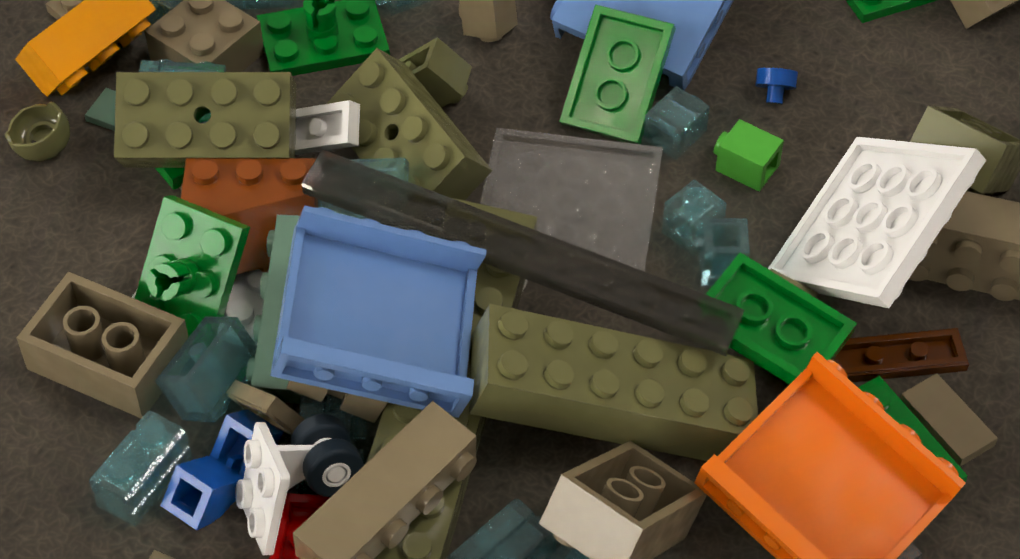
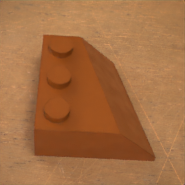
M186 158L181 199L250 226L237 274L257 269L262 272H268L270 257L267 255V236L270 230H275L277 214L300 216L304 205L314 208L320 207L321 184L318 158Z

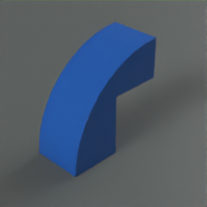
M249 409L226 414L211 454L176 465L160 506L195 530L211 524L220 518L236 501V484L238 480L244 478L246 468L244 463V446L247 440H252L255 422H266L276 445H278L283 431Z

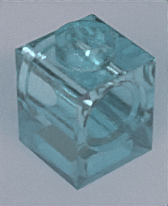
M676 86L645 114L643 139L672 158L678 159L707 131L710 106L702 102L698 97L690 95Z
M694 179L665 202L662 233L694 257L723 233L727 203Z

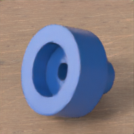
M758 68L755 86L767 88L766 103L783 104L784 90H795L797 87L798 72L783 68Z

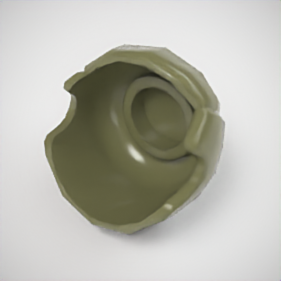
M51 101L47 105L35 104L21 109L11 119L5 137L12 150L18 156L25 160L42 162L56 157L66 148L70 139V124L67 116L56 103Z

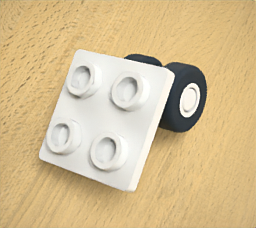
M317 414L306 418L295 428L291 437V445H276L266 422H255L252 440L245 442L244 463L246 468L244 478L238 480L236 484L235 496L238 508L243 509L247 517L249 535L251 538L256 539L262 555L274 554L287 491L306 479L313 492L323 497H331L364 466L360 454L351 443L350 435L344 423L339 418L330 414Z

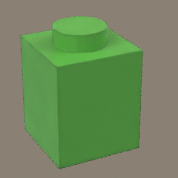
M739 119L729 133L724 131L719 136L713 151L717 155L715 171L760 192L780 165L784 140Z

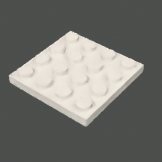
M856 137L768 269L772 268L818 292V294L890 308L902 293L904 285L917 265L925 258L929 247L942 227L950 220L952 212L967 189L974 183L986 159L975 148Z

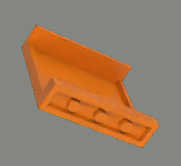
M818 352L812 356L807 368L718 456L714 454L700 468L694 482L776 559H897L966 484L959 477L957 469L948 460L936 457L921 444L920 437L912 428L895 421L884 411V407L877 397L869 392L861 391L848 379L847 373L838 363L830 359L826 360Z

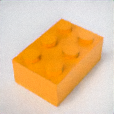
M83 0L30 40L15 60L43 94L48 97L57 90L62 96L88 74L85 70L87 66L94 72L120 49L117 43H120L125 48L151 26L147 18L156 8L149 0Z

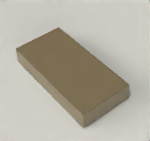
M937 373L901 394L900 399L959 466L964 465L996 445L998 437Z
M236 379L226 392L228 394L227 397L244 410L249 409L271 425L292 435L295 428L305 420L278 397Z

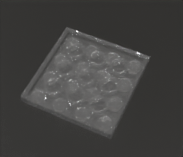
M496 127L488 164L492 172L485 178L480 204L538 217L535 249L527 273L528 276L643 290L663 147Z

